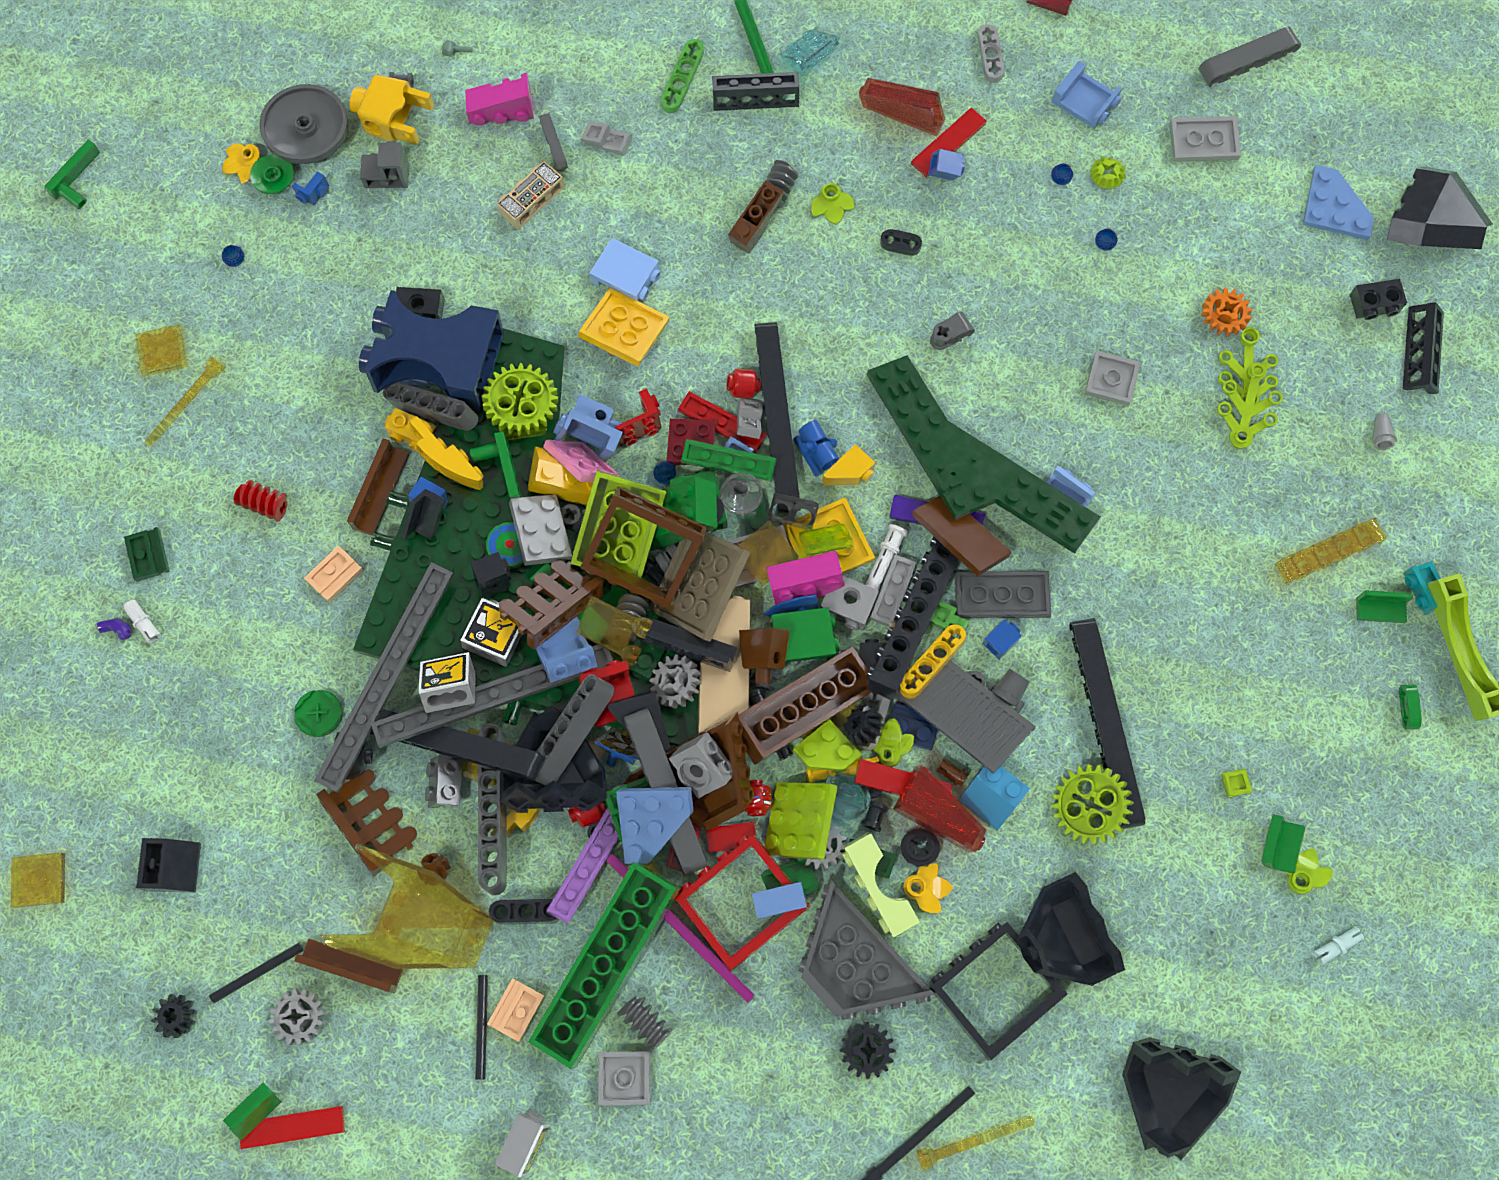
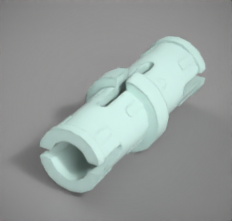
M1353 926L1339 937L1334 936L1330 938L1331 942L1314 950L1312 953L1315 958L1325 953V956L1317 960L1323 966L1337 955L1342 956L1346 954L1347 949L1364 941L1363 934L1361 933L1353 938L1352 936L1360 931L1356 926Z

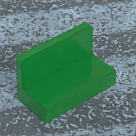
M1366 590L1356 597L1357 620L1406 623V603L1413 599V594Z
M1272 815L1261 860L1264 867L1291 874L1295 873L1305 833L1303 825L1285 822L1283 816Z
M263 1082L223 1121L242 1141L281 1103V1100Z

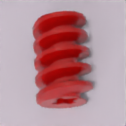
M248 480L245 484H241L236 489L233 498L235 505L242 506L244 509H249L252 512H258L259 515L274 519L276 522H280L287 508L286 493H282L279 496L278 490L275 489L271 492L268 486L262 489L261 483H257L254 486L253 480Z

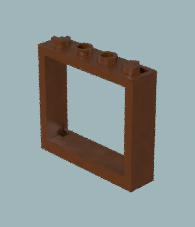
M618 486L580 568L585 569L591 575H598L607 579L613 585H620L629 589L635 595H642L651 599L657 605L669 607L705 536L707 527ZM617 507L692 541L668 591L593 557Z

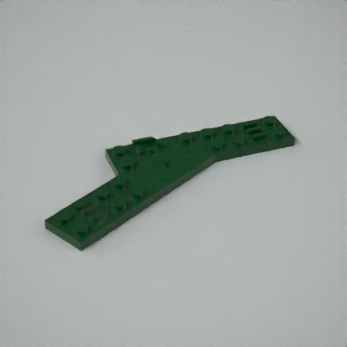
M908 355L867 371L868 379L954 520L992 504H997L1075 554L1101 516L948 421Z

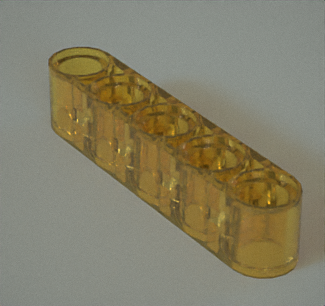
M1373 518L1285 557L1275 563V566L1285 584L1289 585V582L1295 579L1298 581L1305 578L1315 570L1318 572L1325 569L1335 561L1338 563L1351 557L1353 553L1365 551L1371 548L1373 544H1380L1388 538L1377 519Z

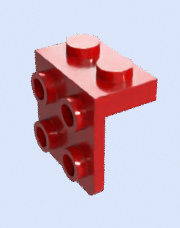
M647 388L638 392L644 413L615 427V429L622 432L618 442L620 446H631L638 441V438L645 435L647 437L653 436L658 433V429L662 428L658 400L654 394L650 396Z
M614 660L607 663L606 667L600 669L592 668L583 671V674L579 675L580 685L591 674L612 684L614 693L609 702L635 695L629 678V667L626 660L622 662ZM605 707L594 726L600 727L617 720Z

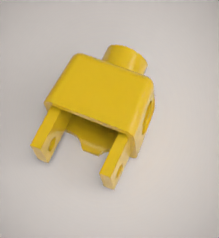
M374 75L367 89L359 86L353 89L349 106L351 112L358 114L362 127L367 134L386 141L397 142L398 139L417 145L419 137L416 129L404 125L412 105L432 111L434 103L430 93L411 88L408 81Z

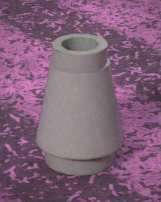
M1379 414L1375 417L1372 443L1375 444L1377 449H1390L1395 445L1397 438L1389 415Z

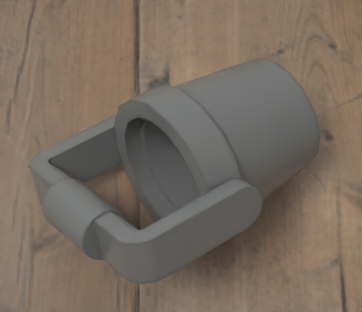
M1009 669L997 685L991 683L988 690L1015 706L1014 710L1019 713L1025 704L1021 699L1030 681Z

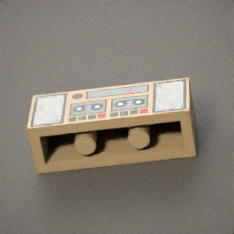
M543 161L539 166H535L525 179L518 181L514 189L500 198L497 203L499 213L519 230L565 187L563 177Z

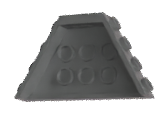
M832 880L830 885L825 884L821 895L825 902L822 909L817 908L813 921L818 925L815 933L810 932L806 944L810 951L807 958L802 957L798 971L802 972L801 978L835 1016H841L842 1020L857 1017L856 1012L866 1010V1014L869 1015L882 1012L881 1007L890 1005L891 1009L905 1007V1001L915 999L916 1004L931 1001L930 996L935 995L934 992L928 988Z

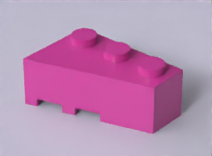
M527 73L521 74V78L512 81L509 78L502 79V84L491 86L488 83L465 90L466 114L469 124L483 125L485 122L502 124L511 120L525 122L528 119H534L533 96Z
M836 550L766 567L775 605L793 598L815 594L819 598L845 586Z

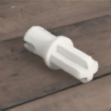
M130 600L124 604V610L134 622L133 627L138 628L147 643L150 644L157 640L155 636L161 637L160 632L150 621V615L144 613L136 600Z

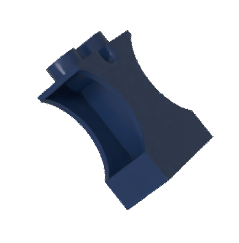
M391 290L386 306L378 305L372 317V331L383 334L385 339L375 338L373 346L364 345L359 356V371L366 373L373 391L379 393L387 386L399 381L423 380L441 388L448 397L465 402L474 412L481 413L484 404L482 395L485 394L483 387L488 386L487 379H491L504 336L499 311L471 305L463 312L451 317L440 319L426 318L409 311L400 302L396 292Z

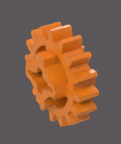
M1224 288L1222 293L1217 289L1213 295H1208L1201 307L1203 308L1201 316L1206 317L1203 323L1211 325L1210 331L1217 329V335H1220L1222 332H1225L1226 337H1229L1231 332L1237 335L1240 330L1246 328L1247 323L1252 318L1250 316L1252 308L1247 307L1250 301H1243L1244 294L1236 295V289H1233L1231 293L1228 292L1227 288Z

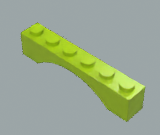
M1458 573L1427 583L1426 585L1437 604L1434 612L1474 720L1478 721L1498 716L1499 683L1488 670L1476 646L1469 620L1468 593L1461 574Z

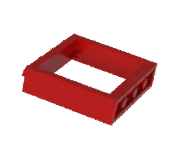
M745 835L736 842L738 846L731 853L728 850L722 853L716 859L718 863L712 868L707 866L697 874L699 879L693 884L690 882L684 884L679 891L680 894L675 898L730 971L734 970L811 907L806 901V908L785 912L734 955H729L687 899L751 847L755 849L783 886L793 884L755 835L750 837Z

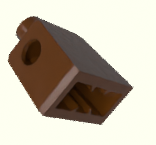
M777 628L739 630L742 667L744 669L756 670L755 684H770V670H781L785 666L789 630Z

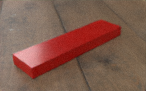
M971 107L911 161V165L927 178L933 152L939 149L956 152L986 125L987 120Z
M690 391L677 409L679 413L693 420L716 421V433L727 439L733 437L747 447L754 449L755 454L768 436V433L762 430L759 439L737 435L736 416Z
M864 759L858 760L853 782L857 785L943 808H948L953 786L952 783Z
M343 1106L265 1118L242 1141L240 1140V1149L344 1133Z

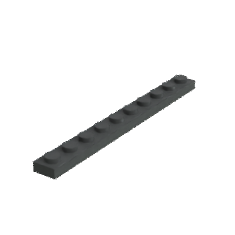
M432 562L430 563L316 776L315 782L337 793L341 789L372 730L371 723L377 721L453 578V572Z
M606 642L592 647L598 666L595 667L596 669L606 667L607 663L613 661ZM540 664L475 687V703L429 713L425 712L422 705L372 722L371 726L378 747L382 748L577 680L579 675L583 673L580 672L551 683L543 665Z

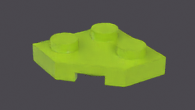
M830 719L793 748V753L808 770L824 769L843 773L862 757V754Z

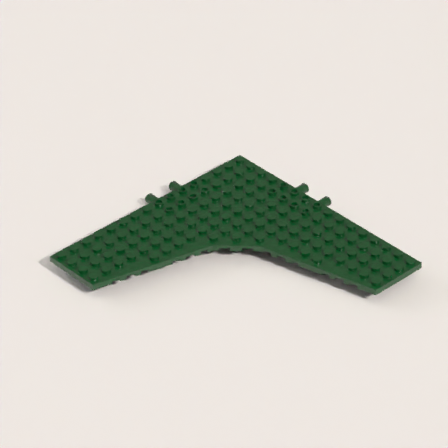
M503 328L504 336L493 373L496 372L501 375V367L509 371L510 364H513L515 369L519 368L520 363H522L523 369H527L531 364L532 371L541 368V375L547 373L548 381L553 380V388H557L556 396H558V403L555 404L557 405V412H552L553 420L546 418V427L539 424L538 432L534 428H530V435L527 434L526 430H522L520 436H518L517 430H513L511 435L507 427L502 430L508 440L521 496H544V494L527 489L534 448H543L546 440H554L557 435L553 431L560 419L564 346ZM524 382L522 386L521 398L524 397L523 390L527 382ZM514 384L508 386V388L517 387V385ZM533 390L530 393L538 394L540 391ZM520 400L517 401V410L513 416H517ZM504 404L501 406V408L506 409L509 408L511 405ZM483 407L481 413L475 412L478 416V422L473 429L464 431L439 423L434 435L436 439L441 438L447 448L453 444L458 450L462 449L466 453L472 467L477 466L484 476L482 478L483 488L477 490L459 484L435 470L426 461H424L418 480L420 477H423L446 491L448 503L443 510L435 537L430 540L414 531L406 539L402 538L401 534L410 506L408 495L393 490L389 491L390 496H387L386 504L406 509L396 536L391 537L376 531L372 534L374 537H371L370 546L389 550L390 553L353 648L356 653L380 659L432 562L453 572L454 576L405 667L420 672V662L469 652L476 673L475 687L542 664L536 649L534 650L527 645V633L522 635L507 667L465 650L461 644V638L482 599L473 579L471 562L488 556L486 539L489 532L495 526L514 522L500 456L473 463L470 449L496 442L494 434L502 432L499 429V423L493 426L492 418L487 419V411H484ZM526 410V411H524L523 413H524V414H531V413H533V411H531V410ZM546 563L522 564L516 569H510L511 572L509 573L512 580L508 581L509 590L488 597L486 600L489 601L491 599L500 603L503 599H510L515 603L518 601L517 589L520 586H528L531 589L535 588L536 586L530 581V578ZM573 566V569L575 571H577L583 577L586 576V574L582 572L580 566ZM603 586V596L593 603L592 606L610 622L618 605V600L621 597ZM543 593L539 594L542 598L548 599ZM646 610V615L642 618L644 625L649 617L675 626L649 610ZM583 633L588 645L592 647L596 646V644L585 633ZM606 637L601 643H607L613 661H620L627 646H617ZM665 651L660 662L665 664L667 656L674 659V656L677 654ZM690 659L692 662L698 665L696 669L699 670V662ZM629 671V678L635 695L651 691L650 689L655 686L654 683ZM579 679L508 703L502 722L508 724L510 720V725L516 726L522 706L537 711H545L550 706H553L563 712L580 686ZM693 693L692 697L694 700L692 702L688 699L685 700L686 706L683 707L678 704L677 709L670 706L667 707L658 701L670 745L678 746L698 734V694ZM618 721L605 725L625 731Z

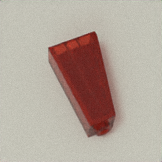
M867 78L864 86L860 88L859 98L863 108L933 136H938L945 122L939 92L873 78Z
M922 765L915 766L893 810L968 853L980 850L985 843L986 838L984 835L987 830L926 767Z

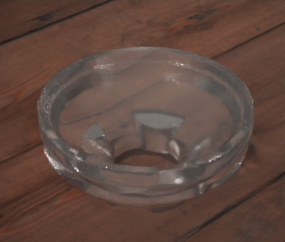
M743 472L727 477L720 489V499L724 507L734 514L751 513L757 509L763 497L759 481L753 475ZM739 483H743L748 487L747 492L742 495L734 491V487Z

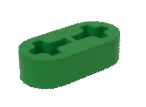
M1401 685L1399 687V699L1403 728L1405 730L1420 729L1422 716L1418 688L1416 685Z

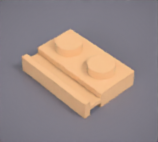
M338 545L304 579L330 603L363 569Z
M512 978L487 1025L521 1042L545 996Z

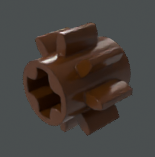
M431 853L421 860L422 867L418 868V872L421 878L425 879L426 883L439 884L447 878L448 873L446 870H449L451 866L447 858L443 857V854Z

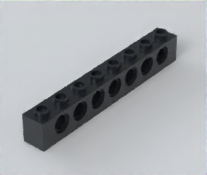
M934 536L929 545L933 547L931 552L926 551L920 563L924 567L922 571H916L911 582L915 586L913 590L908 588L903 598V602L906 603L904 609L898 608L894 617V621L897 623L894 628L890 626L884 640L888 642L885 647L880 646L875 659L878 660L876 667L871 665L865 678L869 680L866 689L891 701L894 700L959 561ZM921 590H925L929 594H924ZM912 609H917L921 613H915ZM902 628H908L912 632H906ZM893 647H898L903 652H898ZM884 667H890L893 671L889 672Z

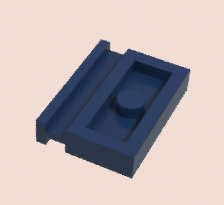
M895 703L890 719L894 718L898 721L902 735H914L913 746L931 751L938 729L911 707Z

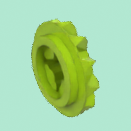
M1103 156L1101 159L1095 160L1090 171L1093 182L1104 189H1113L1120 186L1126 176L1125 167L1122 166L1121 160L1117 161L1113 159V156L1110 158ZM1110 168H1113L1112 174L1108 173L1107 175H1104L1105 169L1109 170Z

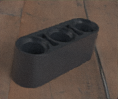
M553 899L497 900L489 907L490 918L501 925L553 924L560 921L556 917L548 918L545 914L546 908L550 906ZM527 905L531 906L533 910L532 915L529 918H522L520 914L521 909ZM501 906H506L508 911L506 917L497 919L496 910Z

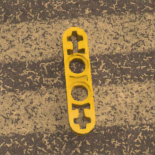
M959 625L948 626L908 670L899 688L903 697L913 699L919 696L965 643L966 632L963 627ZM956 633L959 634V639L954 638L951 644L949 645L948 642L950 641L951 635L954 636ZM941 648L946 651L947 655L943 658H938L933 652ZM928 665L932 668V672L927 675L922 674L919 671V667ZM916 677L918 680L915 682V688L907 690L906 685H911Z

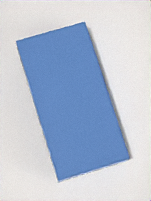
M802 882L752 894L757 919L807 907Z

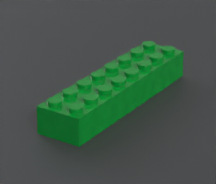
M632 863L528 1041L530 1044L569 1069L578 1066L679 893L680 887L641 863Z

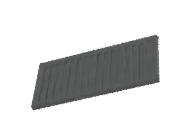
M934 650L933 653L936 657H945L939 650ZM951 660L916 698L908 699L903 697L899 689L896 694L899 699L993 774L1036 727ZM922 665L919 667V671L927 675L932 672V668L928 665ZM915 677V681H914L911 685H908V684H907V685H906V689H907V690H909L910 688H913V689H914V688H915V682H916L918 679Z

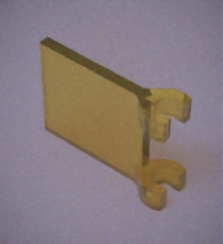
M591 596L577 634L619 654L623 661L626 660L628 665L633 666L642 649L635 645H628L631 635L634 632L638 637L645 638L653 622L648 618L633 617Z

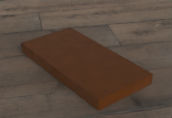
M940 496L915 509L912 513L914 519L977 577L1010 557L1011 551L970 514L954 520Z

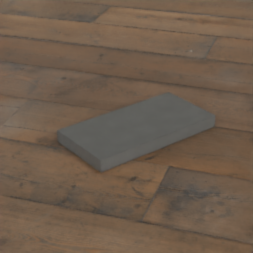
M972 571L954 572L955 606L957 608L956 616L1051 618L1049 571H986L978 577Z

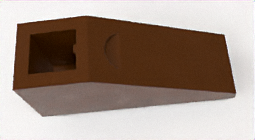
M765 180L728 233L730 242L749 254L762 237L784 191Z

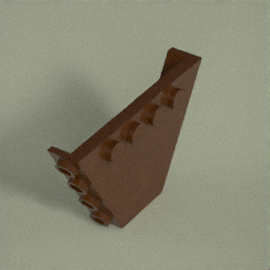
M738 712L665 753L678 787L686 786L679 779L677 769L669 758L681 745L708 732L725 757L730 761L733 776L726 785L700 798H697L691 790L693 812L689 816L690 820L706 830H710L743 813L754 798V790L750 787L749 781L750 767L747 765L745 757L747 749L742 739L743 725L739 721ZM642 767L633 771L623 784L644 778L645 774Z

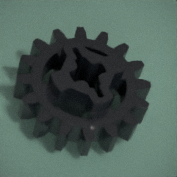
M865 1022L863 1029L859 1024H856V1032L848 1029L849 1039L842 1038L841 1040L846 1044V1048L840 1049V1052L846 1053V1057L841 1061L842 1063L849 1062L850 1065L847 1070L850 1072L856 1069V1077L858 1078L862 1073H865L866 1079H870L871 1073H874L878 1078L880 1077V1069L885 1072L888 1071L885 1065L886 1062H894L889 1057V1053L896 1052L895 1049L889 1048V1044L894 1040L893 1038H885L887 1030L878 1031L879 1024H876L873 1029L870 1028L869 1022ZM862 1034V1041L857 1046H851L855 1037ZM872 1034L879 1037V1039L883 1043V1046H878L873 1041ZM867 1038L870 1048H874V1053L870 1054L868 1063L865 1053H861V1048L865 1047ZM851 1055H857L862 1060L863 1068L854 1062ZM878 1055H884L882 1061L876 1067H873V1060Z

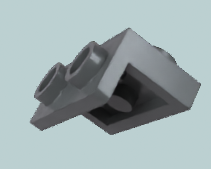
M437 755L430 759L426 767L429 786L425 790V800L428 801V808H439L443 805L458 806L461 799L462 760L446 755Z

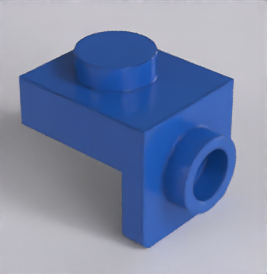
M318 171L305 188L296 183L292 185L295 197L304 204L309 202L312 205H315L320 197H324L327 194L329 187L325 176Z

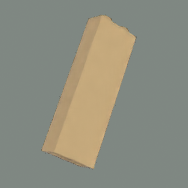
M734 596L729 599L716 631L712 636L714 640L738 647L739 651L731 672L699 662V671L701 672L699 680L702 681V684L699 685L700 692L698 694V734L736 712L739 715L749 707V669L742 667L739 630L750 629V600H745L740 596Z

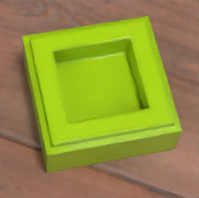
M1246 768L1221 774L1227 798L1252 793Z

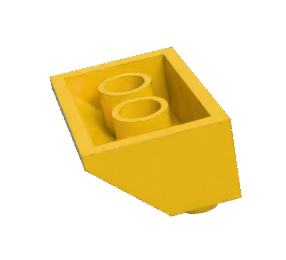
M535 447L527 490L544 495L556 494L559 499L587 506L593 482H580L546 449Z

